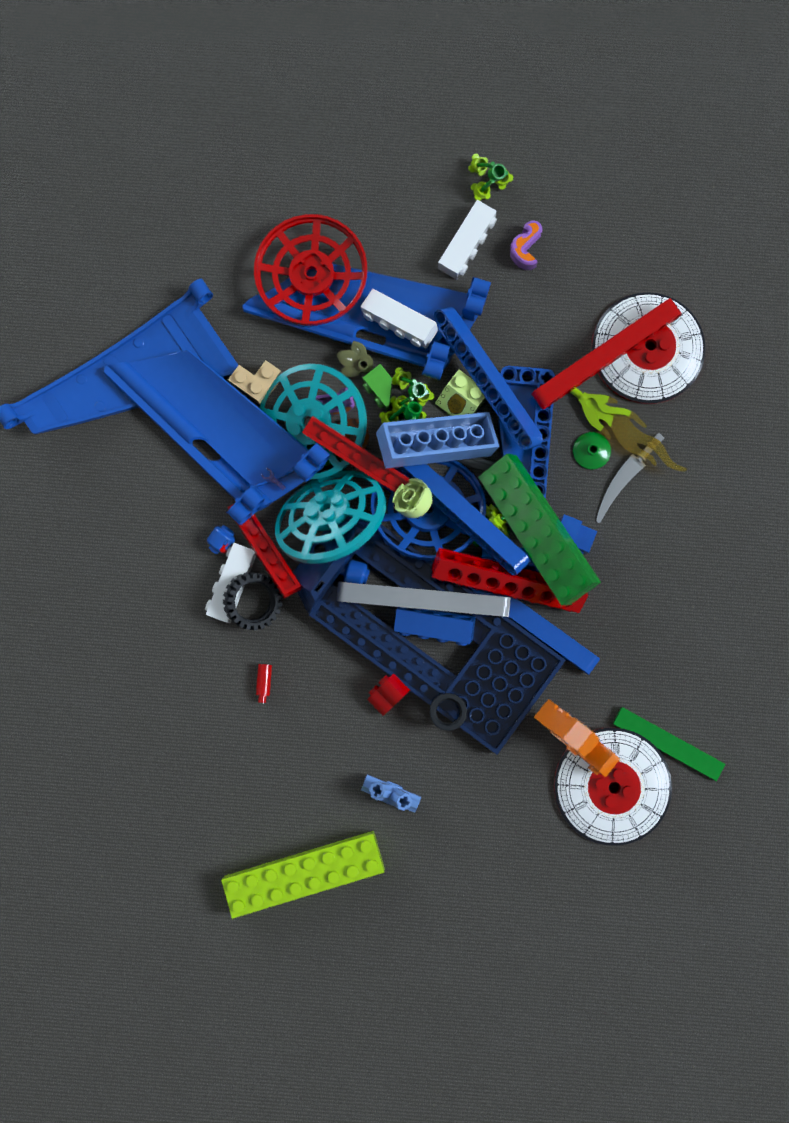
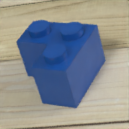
M564 514L559 520L581 553H589L597 531L581 525L582 521Z

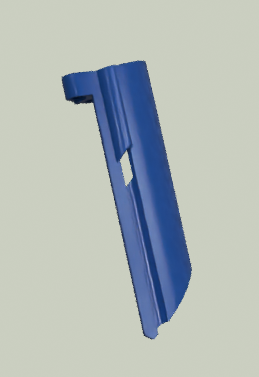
M333 264L334 272H345V266ZM351 268V272H362L360 269ZM309 269L306 275L314 277L317 271ZM367 271L366 285L357 303L337 320L316 326L293 324L280 318L266 306L260 294L250 298L242 305L244 312L352 345L353 341L360 342L367 350L422 366L424 370L421 375L440 380L444 369H446L455 353L439 329L427 349L422 346L416 347L409 339H402L394 331L383 329L376 321L373 320L371 322L364 318L361 305L371 290L375 289L433 320V313L436 310L453 307L470 330L477 317L481 316L491 282L473 277L468 293ZM290 278L280 284L282 290L292 285ZM333 280L329 289L335 296L342 288L344 280ZM350 280L346 292L339 299L345 306H348L355 297L361 280ZM274 287L265 294L268 299H271L278 293ZM296 291L289 296L293 301L304 305L305 295ZM323 293L313 296L312 306L323 304L329 300ZM284 300L274 305L285 315L302 320L303 310L290 306ZM334 305L323 310L311 311L309 321L327 319L340 311ZM359 330L386 337V342L380 345L357 338L356 333Z
M190 350L140 361L114 363L104 368L103 373L235 499L236 502L226 513L239 525L245 523L257 511L265 509L303 482L309 481L323 468L331 456L317 442L308 450ZM196 439L206 441L221 458L217 461L207 459L192 442Z

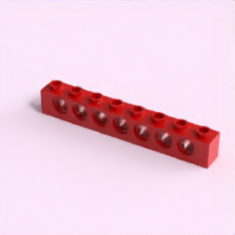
M443 548L438 549L432 564V578L440 581H448L457 585L473 587L477 590L490 591L494 594H502L514 599H523L552 608L556 607L568 612L580 613L588 597L587 592L571 605L561 606L540 572L522 569L516 576H513L498 562Z

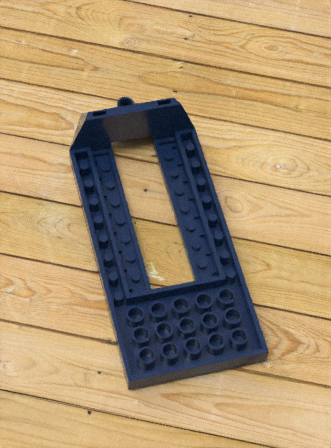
M346 517V519L338 525L339 529L343 527L345 524H347L352 518ZM359 519L349 531L343 534L346 544L352 541L357 533L361 534L370 522ZM380 525L386 536L398 546L402 539L383 525ZM331 529L323 531L320 536L332 533ZM378 531L360 548L340 559L318 564L299 563L293 574L301 585L302 589L298 591V594L309 616L391 676L394 673L410 691L429 705L440 694L451 693L460 697L467 709L466 719L460 728L496 755H498L566 661L508 617L450 612L476 617L473 641L479 645L458 675L455 676L360 604L336 601L337 587L333 585V582L354 554L402 588L475 594L464 585L432 578V561L419 560L399 553L382 539ZM335 539L314 543L309 554H315L316 549L320 545L325 547V552L337 549L339 546ZM408 545V547L405 549L409 552L422 555L410 545ZM321 581L324 582V585L322 587L320 585ZM317 586L321 587L318 592L315 591ZM451 700L442 701L437 707V711L452 722L456 721L459 717V707Z

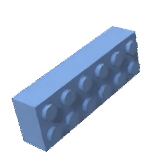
M489 412L382 423L376 432L385 469L489 457L499 448Z

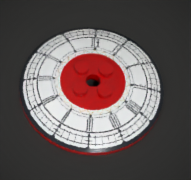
M637 293L614 303L602 315L595 328L592 338V351L671 297L659 293ZM674 298L671 299L681 311V316L598 372L605 385L618 396L640 404L662 403L682 394L698 377L705 358L703 331L693 313ZM648 341L653 342L655 349L648 350L645 343Z
M615 727L593 730L600 738L599 741L613 751L620 760L605 778L600 773L598 775L594 774L588 769L590 765L566 749L559 760L554 778V793L558 808L570 827L590 841L610 846L636 842L650 834L660 824L668 810L672 794V780L668 765L656 746L638 733ZM612 782L619 784V790L615 793L609 791V785Z

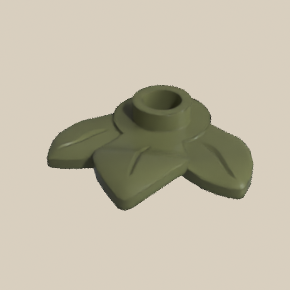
M353 341L351 350H342L337 353L339 362L344 366L341 373L346 377H356L360 372H368L373 367L372 357L367 354L366 347L360 342ZM362 361L367 362V365L362 366L360 363Z

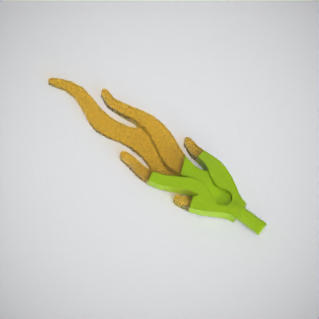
M577 388L570 392L579 399L578 401L582 405L588 422L608 439H611L608 430L599 422L600 419L607 422L619 443L627 451L650 460L656 466L657 463L654 457L637 446L636 443H640L654 450L660 459L671 469L677 471L687 470V468L679 466L671 460L665 447L658 439L644 434L633 425L630 419L635 420L643 428L647 427L638 415L625 408L606 405L607 403L617 404L618 401L615 398L601 394L583 393Z

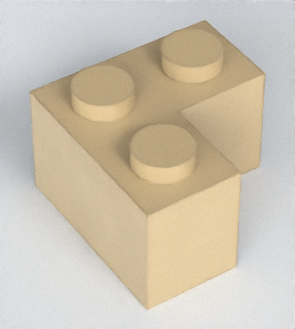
M265 360L255 375L238 365L228 381L233 387L260 405L272 383L282 372Z

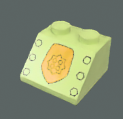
M459 369L448 382L435 404L450 416L474 414L486 398L474 380Z

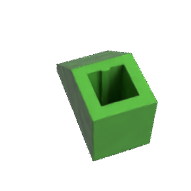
M379 364L363 377L364 384L362 386L368 394L372 393L376 397L374 401L379 408L384 407L387 411L390 408L392 377Z

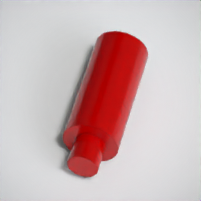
M258 664L256 695H259V703H266V696H270L272 665Z

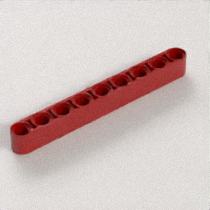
M669 298L533 391L531 395L541 409L544 410L682 315L681 311L673 300Z

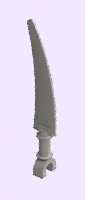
M660 433L650 442H647V446L640 454H637V457L632 454L619 469L604 495L598 511L597 523L602 521L610 505L626 484L646 466L643 461H646L645 458L653 450H656V446L664 439Z

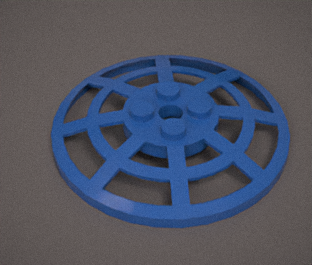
M458 461L438 462L437 464L450 467L446 476L440 477L464 498V494L452 482V479L456 472H458L469 481L476 494L465 499L470 504L479 502V512L486 516L485 495L476 477ZM379 483L381 487H384L391 493L388 501V514L384 515L382 522L390 521L394 530L403 540L397 546L386 536L381 526H379L377 531L382 539L399 553L419 560L432 561L436 555H420L405 549L412 543L425 547L434 546L437 553L439 548H443V544L453 540L459 533L467 535L433 503L431 504L433 512L425 513L418 518H407L399 512L394 513L393 496L395 492ZM377 492L371 495V515H374L376 512ZM407 519L408 523L412 526L407 534L399 527L396 522L397 520ZM444 526L454 529V532L443 539L439 538L437 530ZM419 531L429 532L432 541H421L414 537ZM469 538L462 546L453 551L459 553L464 551L474 540Z

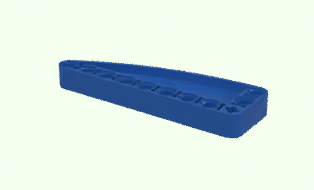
M505 366L500 372L501 376L539 431L545 433L546 439L542 440L539 446L523 450L518 446L498 417L502 457L506 454L517 455L546 499L553 404L542 410L531 394L544 384L543 377H548L547 380L555 377V374L549 369ZM510 373L513 379L506 380L503 374ZM527 374L532 380L526 382L522 379V376ZM544 413L547 416V420L541 421L538 418V414ZM541 450L544 453V458H537L535 451ZM540 469L543 476L539 478L534 476L533 470Z

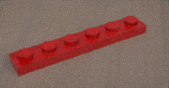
M314 416L311 417L302 431L303 434L393 492L402 483L404 485L409 483V477L395 468L385 469L384 462Z
M255 514L242 525L236 522L283 597L286 598L301 590L302 588L297 578Z

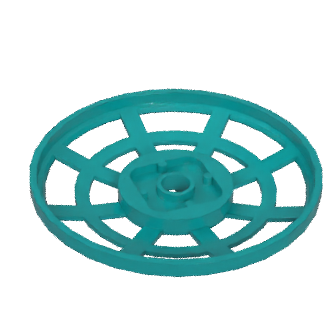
M303 364L292 367L281 373L274 380L261 401L260 409L276 423L277 419L286 421L287 432L306 448L307 445L316 444L314 440L302 433L306 427L305 419L308 416L316 417L344 436L345 434L357 436L355 443L361 447L363 445L367 429V414L363 398L353 382L343 373L332 367L321 364ZM300 370H315L312 381H303L292 386L290 385L287 376ZM323 371L338 378L345 384L348 390L337 395L330 387L320 383ZM281 382L285 391L278 397L273 410L266 409L265 404L271 391L277 383ZM310 387L308 398L298 400L294 390ZM318 389L330 395L332 400L326 404L316 400ZM288 396L292 406L287 413L279 412L281 403ZM352 396L358 410V428L347 426V413L343 402ZM336 406L340 413V424L332 423L329 412ZM323 447L331 455L328 460L333 465V468L316 473L311 480L333 476L344 470L350 463L345 460L340 462L333 452Z
M344 470L330 477L313 479L295 491L281 508L275 523L276 540L288 557L302 563H326L347 556L365 544L381 525L386 510L384 492L375 479L358 471ZM343 477L342 479L330 480L333 478ZM352 477L363 478L370 481L373 486L362 489L358 484L350 481ZM336 484L333 490L323 492L321 489L323 486ZM344 485H348L356 491L344 494L340 490ZM314 491L315 496L309 502H302L306 496ZM377 492L378 504L375 514L371 515L364 512L366 505L365 495ZM359 497L357 510L350 508L348 500ZM304 509L303 516L294 522L296 510ZM291 510L288 522L289 527L280 534L282 519L286 511ZM347 516H352V519L339 529L338 525L341 524ZM359 519L370 522L361 534L346 544L343 534L349 531ZM305 522L310 527L307 535L297 530ZM329 529L332 531L330 534L315 536L317 531ZM291 532L296 538L304 541L301 552L291 549L284 543L283 539ZM335 539L339 546L337 549L324 553L309 554L312 543H321Z

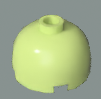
M412 478L408 480L409 483L406 485L402 483L393 496V503L395 504V510L403 516L418 518L423 516L431 507L432 492L422 480Z

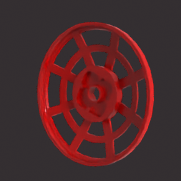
M318 214L295 216L274 227L261 242L254 262L255 284L266 306L280 318L293 324L304 326L327 324L345 315L361 297L367 280L365 251L355 233L340 221ZM313 223L312 235H303L290 241L284 234L285 230L296 225ZM321 224L338 229L348 238L339 245L332 239L321 236ZM278 237L284 246L277 254L274 264L262 263L267 248ZM312 241L311 250L299 253L294 247L300 243ZM319 242L325 243L335 250L327 256L323 252L318 251ZM352 244H354L359 253L362 272H351L350 262L345 251ZM289 251L293 257L289 268L280 267L282 258ZM339 256H341L344 262L345 272H334L332 263ZM309 269L317 271L314 277L306 275ZM261 271L272 273L273 284L278 294L271 299H268L263 289ZM278 274L289 276L292 285L282 290ZM333 280H344L342 288L335 296L329 289ZM350 280H361L355 297L348 306H345L339 299L346 292ZM296 291L305 295L304 305L293 301L289 296ZM323 293L329 300L323 304L312 306L313 296ZM284 300L290 306L303 310L302 320L285 315L274 305ZM332 305L340 311L327 319L309 321L311 311L323 310Z

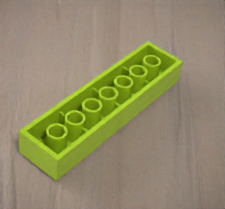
M370 831L226 875L221 881L233 919L384 873L385 867L375 833Z

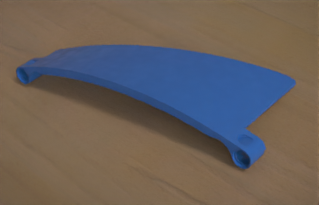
M197 279L190 284L188 291L180 299L173 302L112 347L23 400L13 404L1 405L0 423L4 429H10L25 422L33 434H39L138 408L103 373L105 366L114 363L140 361L190 350L221 377L227 378L231 376L238 367V364L199 309L211 300L213 293L203 279Z

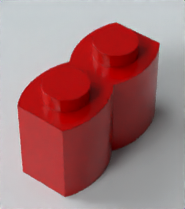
M394 673L390 677L386 675L379 682L380 687L376 685L368 692L371 696L367 700L382 716L410 691Z

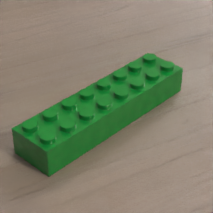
M504 455L478 477L561 606L571 605L601 583L517 455Z

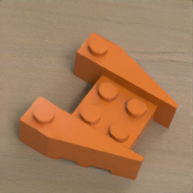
M548 699L534 716L537 721L550 730L553 736L565 744L571 753L575 756L578 755L590 765L588 769L594 774L598 775L600 773L606 778L620 760L613 751L599 741L600 738L576 718L571 717L569 713L562 710L551 700Z

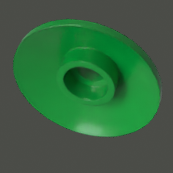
M596 432L582 434L573 446V456L576 462L581 467L589 470L603 467L611 455V447L608 440ZM590 447H595L596 452L592 453Z

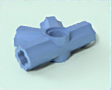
M368 774L361 791L371 794V797L376 800L383 801L404 811L407 809L414 813L421 799V796L404 790L403 787L395 783L385 782Z

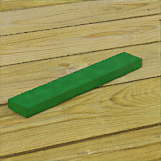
M623 707L620 708L612 723L619 728L638 733L649 740L657 749L715 781L718 780L726 765Z

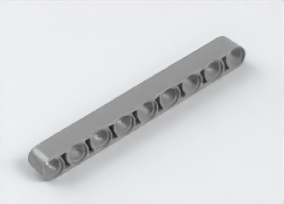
M338 582L336 601L509 617L511 597Z

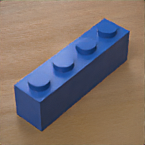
M398 607L396 609L394 631L404 636L413 634L418 635L421 639H429L430 637L436 638L439 642L453 641L458 645L465 646L471 644L473 640L476 617L437 610Z

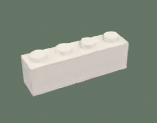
M479 200L475 202L439 260V270L456 280L460 275L463 276L468 268L466 264L470 259L473 260L478 252L476 248L479 243L481 245L487 238V230L489 228L492 229L497 221L495 218L496 210Z
M375 289L371 290L361 305L364 318L371 322L373 320L376 321L383 329L394 331L402 339H409L416 347L422 346L427 349L438 332L435 321Z
M233 543V546L228 548L226 553L228 559L226 564H222L219 571L221 577L219 582H215L212 589L214 595L212 600H208L205 607L206 615L226 623H231V620L226 616L227 613L224 612L223 607L225 605L223 600L225 597L223 594L227 591L226 587L228 584H231L230 581L233 578L236 579L238 575L251 571L257 556L254 550ZM245 585L242 586L240 590L237 592L235 599L236 607L238 605L239 599L241 597Z

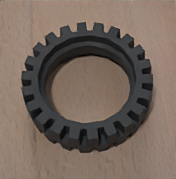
M246 572L243 575H238L236 579L233 578L230 581L231 584L227 585V591L223 594L225 597L223 600L225 607L223 608L224 612L227 613L226 616L235 625L247 630H258L271 625V621L277 619L276 614H279L281 611L279 606L282 607V602L280 601L282 594L279 593V589L270 577L261 573ZM257 582L262 584L269 593L270 602L268 609L258 619H244L239 615L235 606L237 592L247 583Z

